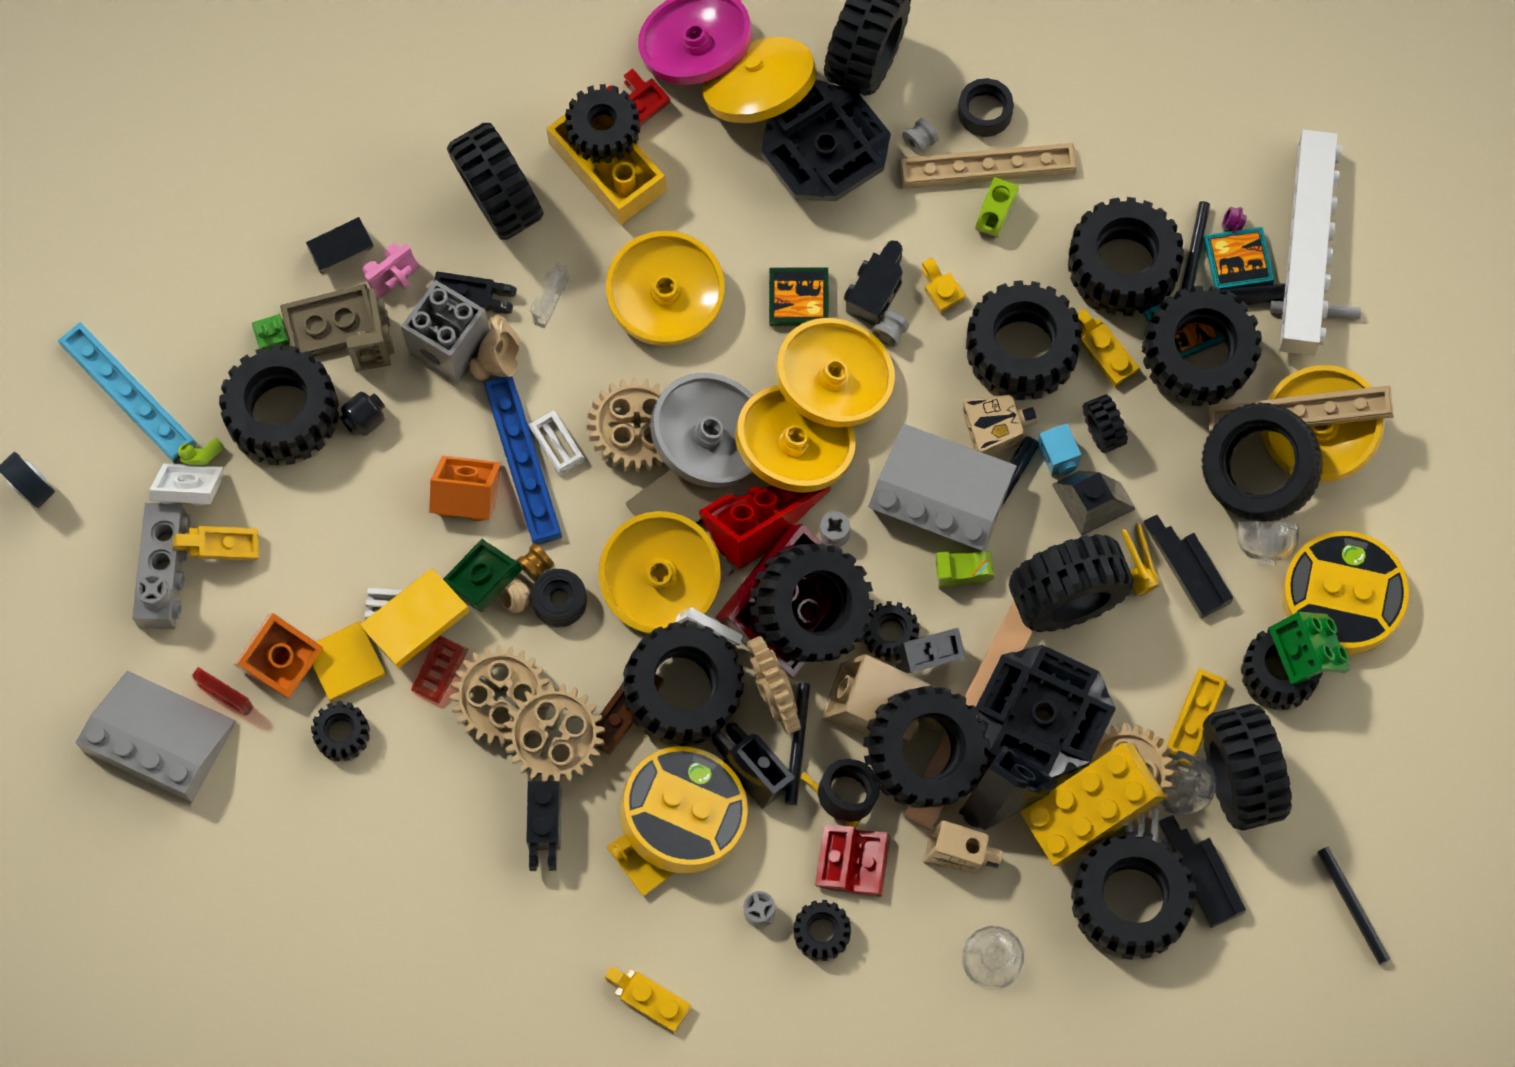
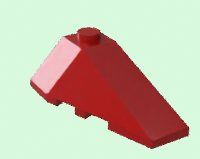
M756 486L749 488V493L737 497L729 494L717 499L699 510V515L719 552L738 568H742L763 555L789 525L797 523L831 490V486L813 492H792L775 486L760 490Z

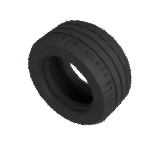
M1271 403L1246 404L1243 407L1239 406L1235 410H1231L1229 414L1226 413L1210 430L1209 437L1207 436L1206 443L1203 446L1204 451H1202L1203 477L1211 494L1230 512L1250 521H1277L1295 514L1294 512L1296 511L1298 512L1315 494V489L1318 488L1321 480L1320 475L1322 474L1323 467L1320 444L1310 427L1291 410ZM1269 430L1281 433L1290 441L1294 449L1295 465L1291 477L1283 487L1271 494L1254 495L1243 492L1237 487L1231 476L1230 460L1234 448L1244 437L1253 432Z

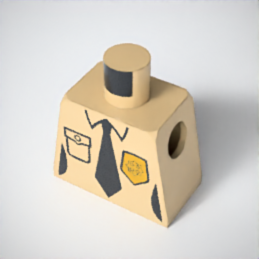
M1010 395L963 400L962 413L974 450L993 457L1020 445L1024 436L1022 427L1037 424L1033 406L1017 410L1013 397Z
M942 820L930 832L924 863L975 873L982 865L998 868L1002 858V850L987 846L989 835Z

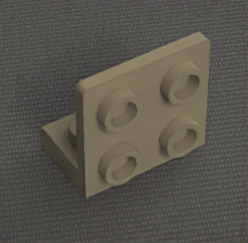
M375 288L369 289L375 332L360 331L353 336L346 337L347 348L355 371L391 365L389 355L394 354L393 341L388 328L390 327L388 312L385 309L383 297H377Z

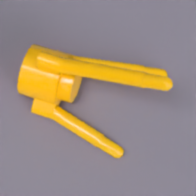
M1138 523L1136 524V530L1146 565L1142 564L1127 530L1123 529L1121 533L1136 565V568L1130 571L1134 579L1132 592L1135 590L1137 596H1142L1159 586L1157 581L1159 577L1152 563L1142 525Z

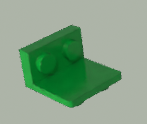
M1297 612L1268 627L1291 685H1298L1321 672L1346 673L1350 671L1348 653L1340 645L1336 635L1337 627L1327 614Z

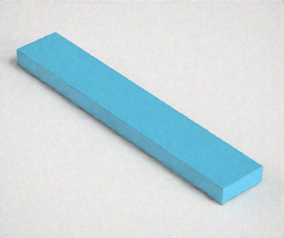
M81 322L58 340L60 346L173 463L180 459L178 449L181 445L186 443L193 447L197 445L196 441Z

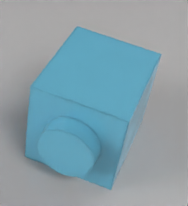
M1067 423L1039 433L1038 447L1051 476L1058 473L1066 475L1077 469V466L1080 464L1081 453Z

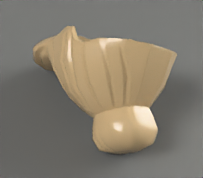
M498 314L490 318L491 329L480 344L478 356L472 358L469 362L471 373L479 381L486 380L490 374L498 377H511L517 370L520 338L506 319Z

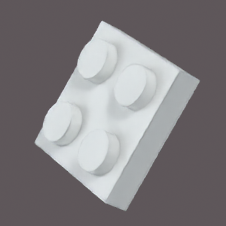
M163 463L149 490L150 501H160L162 504L190 503L193 506L211 504L223 479V467Z

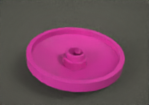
M667 0L659 5L645 20L639 33L638 48L646 68L658 79L673 84H697L712 80L733 68L747 52L752 40L753 28L748 11L740 0Z

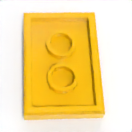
M430 568L362 622L360 626L399 669L468 614L470 610L437 572Z

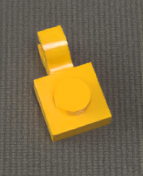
M932 257L922 262L923 268H921V271L930 283L925 286L924 291L940 314L965 300L966 295L950 272L942 276L937 263Z

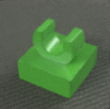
M280 314L252 322L259 348L264 347L265 351L272 350V345H282V347L289 345Z

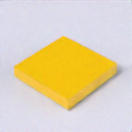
M360 621L316 641L324 648L312 665L330 703L386 677V673L367 634L360 626Z

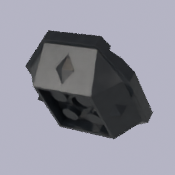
M816 79L811 90L799 103L780 115L766 119L761 157L795 200L837 201L884 171L891 133L859 93L851 91L850 88L831 85L828 82ZM823 145H829L832 147V149L822 150L820 149V147Z
M1039 645L1015 653L1010 652L1001 655L976 705L979 711L976 718L978 721L984 720L987 726V730L982 731L984 739L990 738V748H986L990 757L995 759L1006 745L1043 772L1057 779L1089 766L1116 707L1098 670L1049 647ZM1039 710H1047L1052 715V718L1043 721L1035 713Z

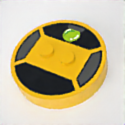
M1352 531L1330 532L1307 542L1293 557L1282 585V603L1286 616L1289 617L1297 612L1327 614L1334 621L1337 627L1336 635L1339 643L1345 648L1348 655H1357L1371 651L1386 642L1396 631L1403 619L1409 601L1408 579L1402 564L1395 554L1375 538Z
M677 746L654 752L635 767L623 789L619 814L621 826L628 842L644 860L660 869L674 873H697L716 866L732 852L745 829L748 804L739 778L724 761L698 748Z

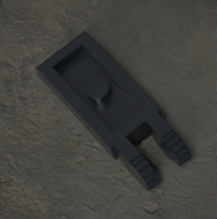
M439 271L435 273L434 281L437 280L484 308L485 311L490 309L496 313H512L513 304L508 301L492 299V295L495 293L499 296L514 297L517 292L516 287L494 282L492 279Z

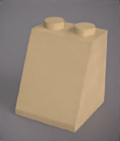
M864 654L840 663L821 719L869 735L870 730L866 728L869 720L875 719L877 716L875 714L876 709L881 704H886L888 698L905 690L929 686L930 684ZM918 719L908 725L904 732L902 743L909 742L915 737L919 729Z

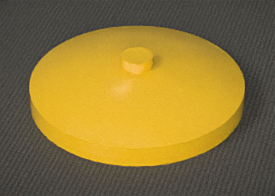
M787 37L760 38L751 41L747 52L733 68L712 80L703 82L702 93L709 110L722 120L733 123L763 121L780 115L799 103L814 85L817 67L810 49L802 42Z
M654 231L634 238L616 254L607 273L606 298L614 319L629 335L652 345L674 346L689 342L702 335L717 319L724 301V275L716 256L701 241L681 232Z
M820 318L799 325L784 339L775 363L778 387L786 401L802 416L825 426L838 428L853 427L868 422L883 410L894 387V366L884 345L867 329L843 319Z
M1315 365L1300 369L1284 378L1273 389L1267 400L1372 388V386L1359 374L1344 367ZM1384 419L1310 427L1320 444L1323 457L1322 474L1320 475L1321 480L1319 483L1339 481L1362 469L1372 459L1381 443L1384 432ZM1261 433L1264 445L1272 460L1280 469L1291 476L1295 465V456L1290 441L1281 433Z
M778 385L763 389L753 395L742 408L735 428L737 449L747 467L763 481L787 491L813 492L833 485L846 473L855 452L856 441L853 427H830L807 419L786 401Z
M655 511L635 516L614 531L602 551L598 575L602 595L611 611L628 626L645 633H651L660 626L663 629L666 628L669 623L676 621L679 613H683L685 610L688 611L691 607L706 615L719 593L722 567L720 556L713 540L700 525L683 515Z

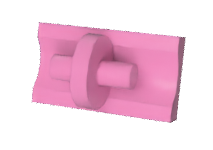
M393 243L385 250L384 255L386 259L380 264L370 261L362 267L365 274L364 277L370 288H375L378 298L397 285L404 290L410 286L406 278L419 268L420 265L407 244L400 247Z

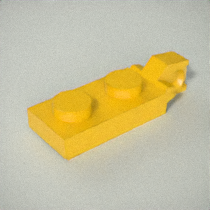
M1085 308L1077 313V322L1081 323L1082 327L1081 346L1114 387H1117L1139 372L1140 367L1105 323L1099 318L1094 321Z
M198 526L197 528H190L189 534H175L172 537V550L189 551V557L200 559L257 561L259 559L258 529Z
M611 966L605 975V980L617 987L615 995L620 997L622 1002L674 1034L692 1007L690 1003L631 969L625 974Z

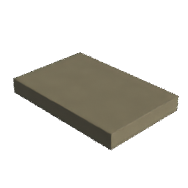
M367 284L280 305L289 346L299 348L301 355L307 351L315 357L346 349V337L353 336L360 331L375 332Z
M670 469L628 500L626 507L634 516L648 512L665 511L683 515L700 524L702 519L699 515V510L723 496L732 494L735 497V494L729 486L713 488L691 483Z

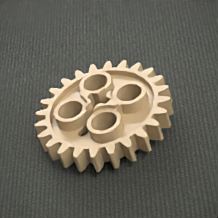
M633 377L631 385H627L625 380L621 379L619 388L611 383L608 389L609 394L601 390L599 394L600 400H593L592 407L595 410H589L588 418L591 421L587 423V430L592 431L589 434V441H597L594 445V451L604 450L601 460L604 461L611 457L613 459V468L620 462L623 463V472H626L631 465L634 466L635 472L639 473L642 465L645 466L648 472H651L653 462L660 468L663 466L664 461L659 456L654 443H649L644 438L651 435V415L646 414L643 409L648 407L654 408L661 395L659 383L650 388L648 379H645L642 385H638L636 377ZM623 408L627 411V414L618 415L613 409ZM633 422H636L639 428H634ZM619 435L625 436L629 441L627 443H619L614 437Z
M761 636L747 641L748 650L751 654L750 662L755 672L754 676L762 699L765 702L767 701L774 720L781 723L787 735L800 730V721L796 713L798 709L793 699L794 695L785 670L781 669L774 651L767 648Z
M497 645L495 654H491L490 650L485 647L484 657L481 658L474 652L473 664L466 660L463 661L466 672L456 670L455 675L461 682L451 683V688L457 690L458 693L450 695V700L459 702V704L452 708V713H462L457 719V723H468L465 729L466 734L476 730V741H479L485 735L488 736V745L492 744L494 738H498L501 747H503L505 743L503 735L512 733V730L506 728L504 724H497L492 718L495 712L503 710L508 713L509 710H512L511 707L503 699L495 701V692L479 680L480 677L486 678L497 692L507 691V701L516 708L518 706L515 703L514 692L517 689L526 688L535 696L537 695V685L542 688L549 684V679H539V676L544 671L543 667L532 668L536 660L534 657L527 662L524 661V650L518 656H514L513 646L509 647L507 653H502L501 646ZM498 667L506 669L508 677L503 681H496L491 676L493 669ZM474 690H482L487 694V699L483 703L477 704L472 702L470 694ZM544 706L541 709L546 710L550 706ZM539 710V718L545 720L546 716ZM510 716L508 722H513L514 719Z
M549 683L548 691L543 692L542 688L537 685V695L533 696L528 691H525L527 698L525 703L518 699L515 700L519 708L518 712L514 710L508 711V714L514 720L513 722H504V726L512 730V733L503 735V738L506 741H512L513 744L505 749L507 753H517L511 759V762L513 764L523 762L519 770L522 774L529 769L532 770L530 778L533 781L541 774L542 781H548L551 776L554 777L555 781L560 782L561 776L565 775L567 780L572 782V772L575 771L581 777L584 776L581 768L583 765L593 768V764L589 759L590 756L600 757V753L595 749V746L604 745V740L597 738V735L604 733L605 728L596 726V724L603 719L602 715H592L597 705L594 703L586 706L585 704L589 698L588 695L585 694L577 698L578 689L576 687L570 693H566L564 683L560 686L559 691H555L553 684ZM552 706L555 708V716L547 721L539 718V710L542 707ZM567 709L568 713L559 727V732L562 735L561 738L555 737L546 758L541 759L540 755L550 739L547 730H554L556 728L562 710ZM572 719H579L584 723L583 730L578 734H572L566 729L568 722ZM534 733L540 735L542 742L539 747L531 749L525 746V739L528 735ZM558 747H566L570 751L569 758L564 762H557L553 759V752Z
M1123 723L1121 732L1112 725L1110 729L1111 735L1104 733L1090 764L1122 742L1133 744L1146 766L1153 768V777L1166 795V798L1163 800L1171 801V797L1166 794L1167 789H1176L1177 786L1170 783L1169 779L1178 776L1177 772L1169 769V767L1177 763L1176 760L1169 757L1166 758L1172 751L1171 748L1168 746L1161 747L1164 739L1160 736L1153 739L1155 732L1147 729L1143 733V727L1136 724L1132 731L1128 724ZM1157 803L1135 818V823L1142 824V815L1151 820L1154 819L1152 809L1156 808L1162 812L1164 811L1161 803ZM1129 822L1125 826L1130 827L1131 822Z

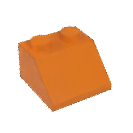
M442 455L430 480L429 513L438 514L444 518L459 516L468 517L472 521L489 520L495 507L501 462Z
M270 613L266 616L233 665L261 684L289 699L324 647L276 614Z

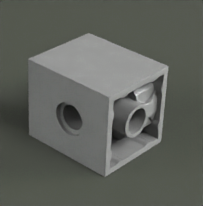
M437 280L432 283L401 326L409 354L457 384L460 383L470 369V360L478 356L480 344L490 330L484 308Z

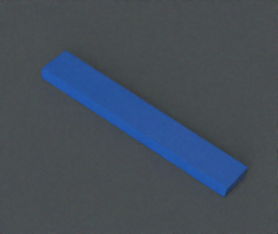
M513 376L483 382L532 544L540 545L562 538L561 530Z

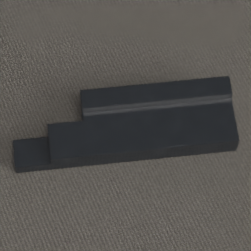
M1158 514L1144 520L1143 524L1201 619L1232 603V594L1195 533L1179 540L1172 526L1165 528Z
M1174 815L1159 820L1158 823L1168 843H1170L1173 853L1178 850L1184 856L1182 861L1184 866L1189 865L1192 870L1191 880L1193 883H1196L1195 897L1210 927L1213 928L1244 914L1246 908L1211 839L1207 838L1195 845L1187 828L1181 830Z

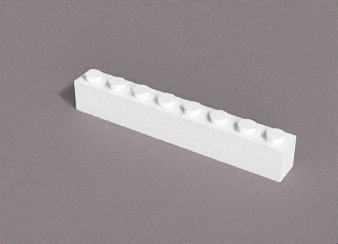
M1302 129L1298 142L1280 352L1315 356L1318 346H1323L1325 342L1326 328L1321 327L1322 319L1327 317L1328 301H1323L1324 292L1328 293L1331 275L1326 274V266H1331L1333 249L1328 248V240H1333L1335 222H1330V216L1335 214L1337 197L1332 196L1333 188L1337 189L1339 182V171H1335V163L1340 162L1342 149L1341 145H1337V133Z

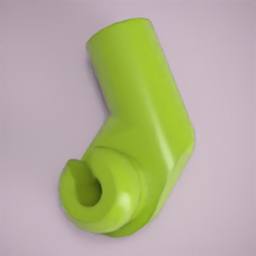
M213 438L202 449L193 448L192 445L186 443L179 447L178 455L180 456V461L186 465L204 466L224 449V445L217 438Z

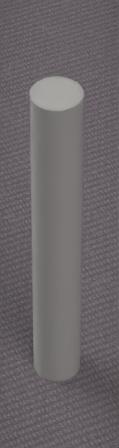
M1271 301L1270 313H1283L1284 302ZM1328 305L1327 317L1360 319L1361 307Z

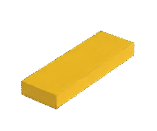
M1200 668L1198 669L1166 745L1172 750L1169 756L1193 765L1204 739L1202 735V730H1204L1203 722L1210 714L1215 712L1228 681L1227 679Z

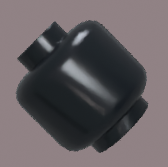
M360 391L341 407L342 416L340 420L354 436L356 434L366 436L385 420L384 413L382 412L385 405L375 393L369 396L367 393Z

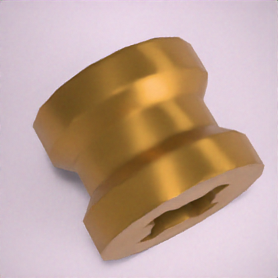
M532 544L529 547V552L516 560L523 568L522 571L533 581H536L545 570H550L554 566L552 559L536 544Z

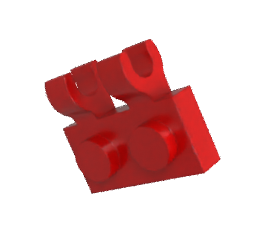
M633 68L624 74L626 79L624 84L632 91L629 95V100L633 98L636 103V109L638 108L640 126L671 103V98L653 78L645 83ZM608 86L607 90H611L612 86Z

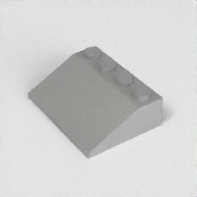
M903 423L879 476L868 508L985 551L1017 465Z
M126 671L90 715L75 743L83 753L192 803L236 721L130 671Z

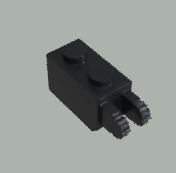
M888 241L880 255L873 253L869 261H863L857 274L859 276L858 281L855 285L850 284L844 295L846 313L873 326L880 324L881 315L885 310H888L902 285L903 272L900 262L903 248L898 241Z
M730 722L726 725L725 731L736 746L721 732L713 734L711 741L724 757L723 761L735 772L743 788L761 809H764L787 790L795 777L759 735L752 733L748 736L737 723Z
M528 781L526 843L529 849V871H537L539 866L538 850H549L547 860L549 871L557 870V852L561 849L562 789L559 781Z

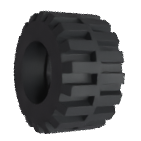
M1269 629L1267 633L1262 630L1257 634L1256 639L1251 641L1243 658L1241 674H1244L1242 679L1243 685H1249L1248 694L1251 697L1257 695L1259 697L1257 702L1261 705L1266 701L1270 703L1269 708L1275 710L1278 705H1282V710L1290 709L1292 704L1296 708L1302 705L1304 699L1307 701L1311 697L1323 672L1298 685H1291L1290 680H1280L1272 676L1266 668L1265 659L1273 655H1279Z

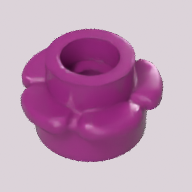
M1230 206L1224 215L1222 228L1229 232L1232 231V233L1242 230L1247 216L1243 214V208L1238 207L1237 209Z

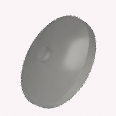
M713 373L689 374L672 382L658 398L651 415V436L661 459L678 476L700 486L713 488L727 487L748 478L753 472L747 467L739 454L735 440V428L742 408L753 394L738 382Z

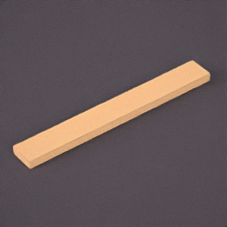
M1014 601L964 696L967 698L966 704L968 706L974 705L976 707L1001 655L1024 650L1033 633L1032 630L1023 624ZM947 732L923 777L936 776L946 767L951 753ZM908 805L904 816L932 830L945 805L928 808H916Z

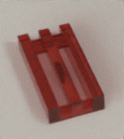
M197 667L192 677L198 687L243 715L248 716L254 707L248 697Z

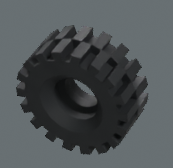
M600 84L599 90H594L593 85L587 87L588 93L586 94L582 90L577 93V101L572 98L569 102L570 109H566L565 113L568 140L573 145V150L577 154L581 151L582 158L587 161L592 156L593 163L599 164L600 158H605L607 164L612 163V157L617 156L618 160L623 159V151H627L630 154L633 150V143H638V133H640L639 113L633 98L629 100V94L624 90L619 94L618 87L613 85L611 90H607L606 84ZM609 115L614 119V125L607 130H596L592 127L591 121L596 116Z

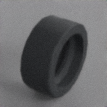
M990 78L974 80L967 84L961 92L958 103L960 122L966 130L974 135L988 137L1001 133L1010 124L1013 115L1014 101L1012 93L1006 85L998 80ZM979 95H990L1001 101L1003 111L995 119L982 120L969 112V103L971 99Z
M842 759L828 766L819 783L817 795L820 805L832 817L846 822L859 821L869 815L880 794V783L873 782L869 775L873 772L870 766L859 760ZM838 777H849L860 782L866 791L864 802L851 804L840 800L832 791L831 784L833 780Z

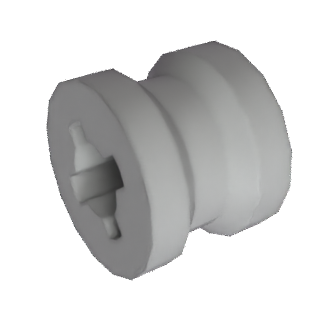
M924 118L918 119L912 129L908 128L902 132L905 143L917 155L924 153L926 146L929 144L933 145L939 140L934 127Z
M885 310L881 315L882 321L874 326L872 333L882 343L896 347L901 340L900 335L908 330L909 323L896 312Z
M838 511L825 514L820 522V538L827 546L836 547L846 544L850 536V521L848 517Z
M146 575L137 583V596L147 609L153 611L162 610L170 603L171 590L159 575Z
M756 891L747 896L743 905L747 922L758 928L769 925L775 917V903L771 895L763 891Z

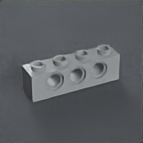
M145 503L136 587L142 577L149 574L159 575L171 590V600L167 607L162 610H149L143 605L135 589L132 619L138 628L175 629L176 619L181 617L182 606L181 601H178L179 590L184 588L185 576L184 572H181L182 561L187 560L188 551L172 550V537L175 534L189 532L191 526L190 515L186 513L182 504ZM173 533L168 541H159L163 534ZM163 561L170 562L166 569L156 570L159 563Z

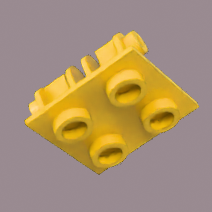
M625 834L606 846L607 850L643 897L675 874L674 872L660 869L644 860L632 848Z

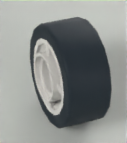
M15 451L0 464V473L7 479L6 482L24 500H29L37 508H40L55 493V490L46 481L47 478L28 459L25 461Z

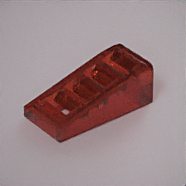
M440 635L434 640L411 691L439 704L452 682L456 670L460 668L469 648ZM444 647L454 652L452 657L442 653ZM438 658L449 663L447 669L436 664ZM431 669L443 674L442 680L430 675ZM427 680L437 685L438 688L434 691L423 686V683Z

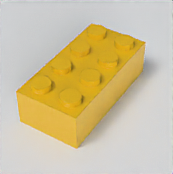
M565 115L546 128L549 145L620 225L667 191L665 175L637 144L633 143V150L630 154L627 151H623L624 158L621 160L614 156L612 157V163L606 164L605 158H600V164L593 163L592 156L587 161L582 158L581 151L577 154L573 150V145L568 140ZM599 115L592 119L591 125L596 130H607L614 125V119L609 115Z
M1122 742L1053 789L1048 796L1022 810L1020 814L1053 866H1065L1091 849L1098 842H1101L1165 799L1166 795L1134 745Z

